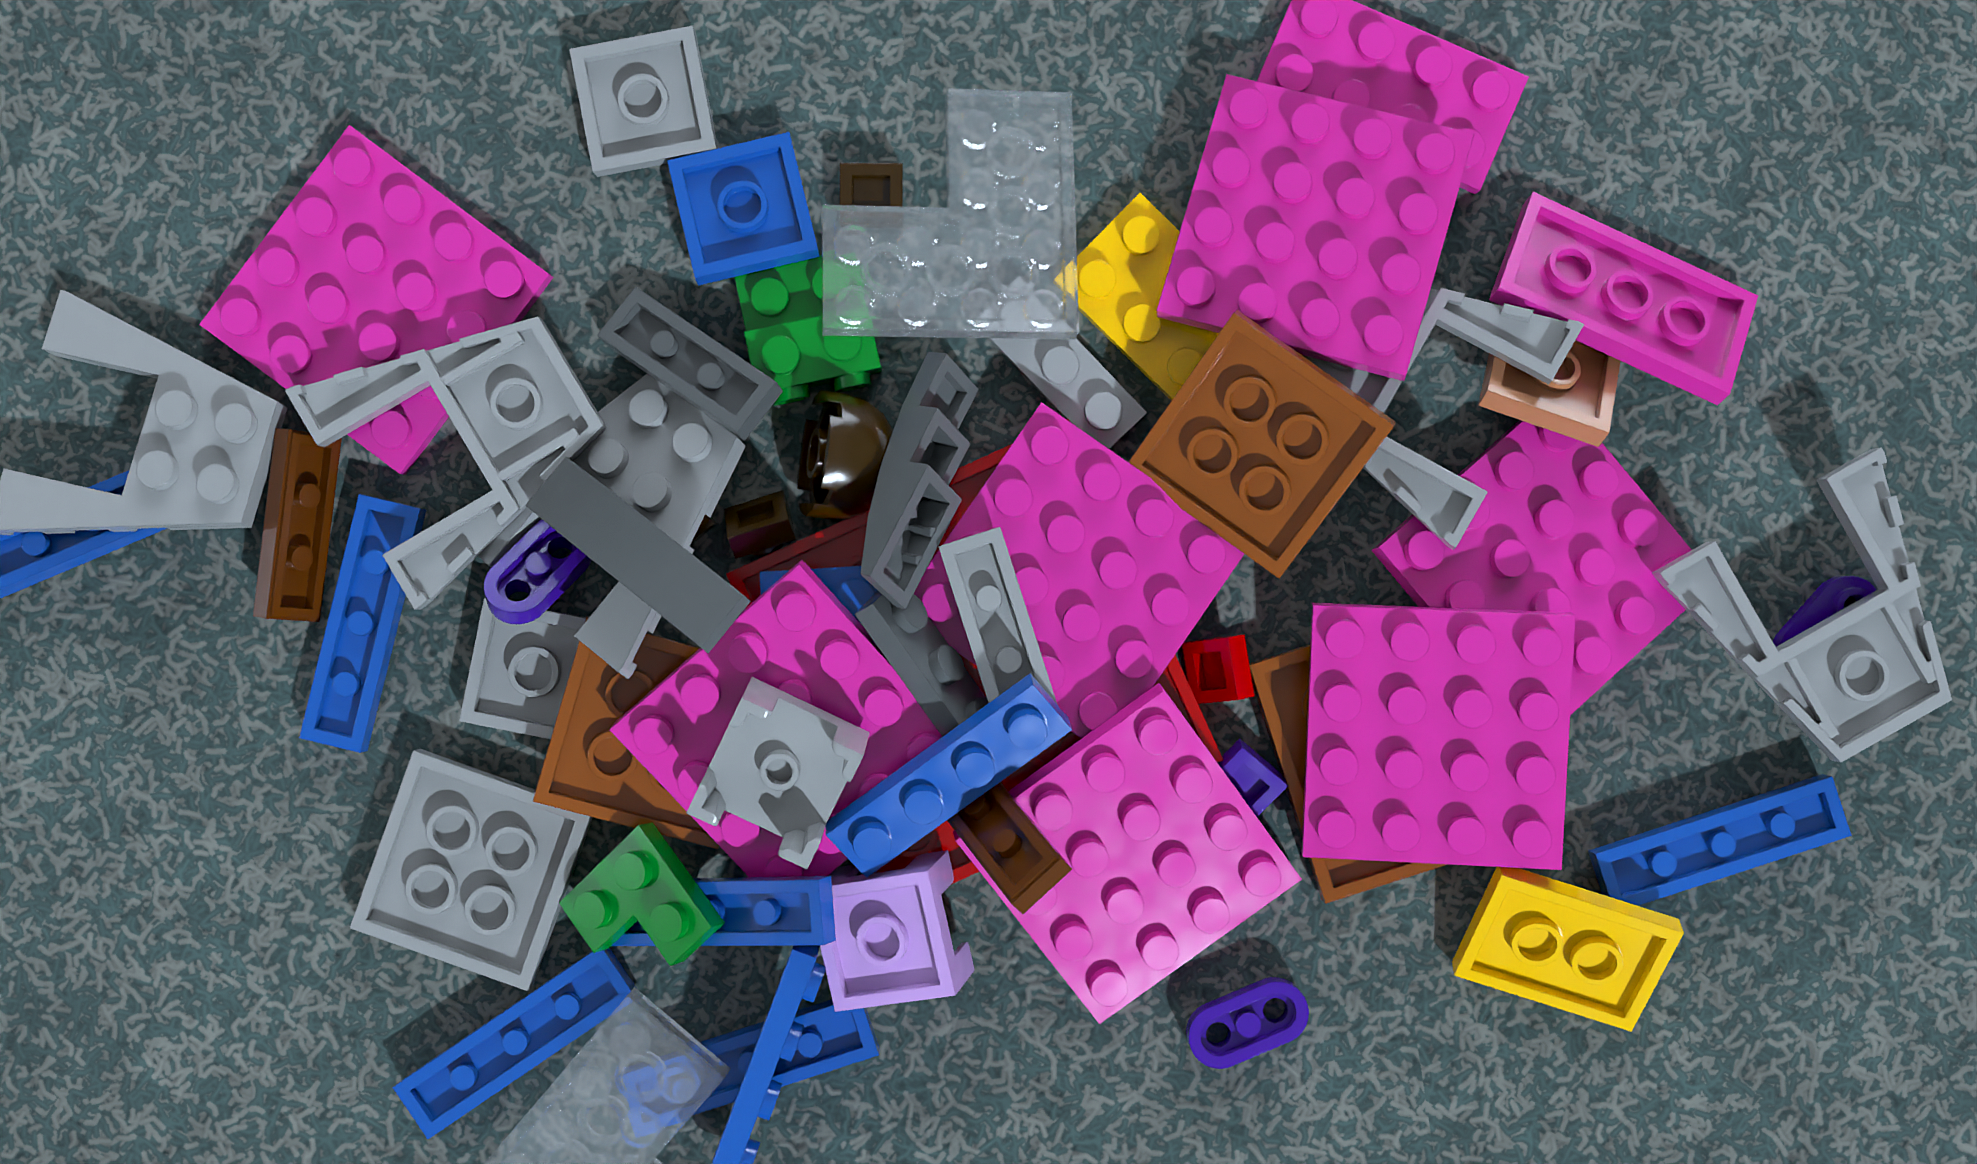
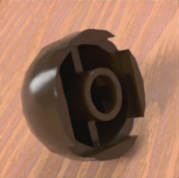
M821 390L812 402V405L823 406L819 420L806 419L803 429L797 489L809 491L810 503H799V507L805 516L824 519H850L870 510L881 463L892 435V428L884 414L865 400L847 394Z

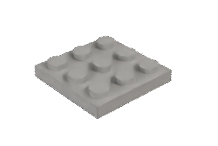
M423 749L413 750L350 929L528 991L534 985L561 909L559 902L566 895L593 817L533 802L535 789Z

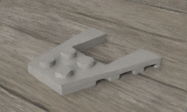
M1440 288V290L1431 289L1408 371L1432 329L1437 325L1549 385L1584 324L1568 319L1566 322L1534 314V310L1506 303L1501 306L1464 297L1465 293ZM1302 355L1383 413H1385L1402 381ZM1388 437L1384 439L1363 467L1452 550L1457 547L1488 491Z
M60 290L42 346L43 350L62 358L156 378L157 382L122 495L3 469L0 478V535H13L14 532L62 534L75 533V530L129 532L137 531V529L168 528L170 530L252 528L272 460L275 428L282 427L287 407L75 295Z
M538 316L460 338L459 342L431 350H418L401 355V358L368 368L359 367L335 374L333 378L305 386L296 385L285 390L316 444L326 447L431 386L488 481L492 491L382 555L414 610H421L428 606L526 508L527 502L565 457L574 461L607 428L546 324Z
M646 374L598 412L607 428L573 462L693 554L694 549L690 547V544L705 514L709 518L711 517L746 446L737 436L652 376ZM526 507L478 557L490 567H493L542 519ZM618 582L574 636L617 672L629 679L637 666L632 661L647 631L653 634L661 615Z
M1882 447L1870 449L1816 480L1878 590L1777 647L1772 642L1716 541L1705 542L1652 572L1655 579L1830 760L1837 762L1847 760L1952 700L1931 621H1926L1923 616L1916 590L1921 584L1915 562L1908 561L1899 528L1900 525L1904 524L1897 496L1890 495L1882 465L1887 463Z

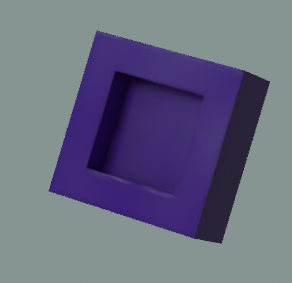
M1240 738L1222 756L1223 761L1218 762L1256 817L1288 787L1283 775Z

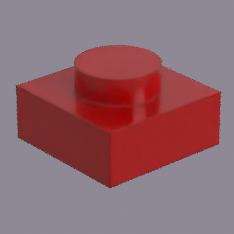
M1245 634L1194 640L1182 644L1188 683L1198 704L1235 701L1254 697Z

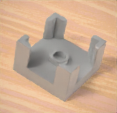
M752 677L686 813L713 826L718 825L724 810L783 837L778 855L783 859L808 869L822 840L826 823L847 781L851 782L864 756L870 732Z

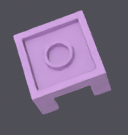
M948 850L918 855L904 869L873 873L867 878L864 875L856 876L859 870L854 865L837 867L828 875L831 876L836 941L820 945L824 966L826 967V975L835 1012L955 996L975 971L968 942L961 943L955 951L952 945L941 895L954 881Z

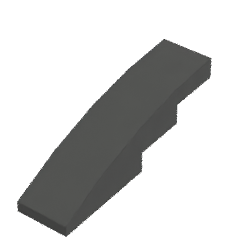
M928 352L902 405L884 454L867 519L860 574L895 607L902 609L907 608L962 501L949 484L971 444L958 429L979 389L947 353Z
M568 457L563 459L525 505L707 653L712 650L751 602L727 581Z

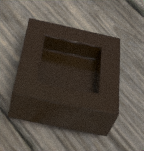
M840 163L839 225L841 230H903V163Z
M783 490L724 509L727 538L735 559L750 554H770L781 548L784 543L796 540L791 511Z

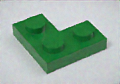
M653 822L638 825L559 902L593 953L610 948L638 921L670 966L684 962L725 923Z

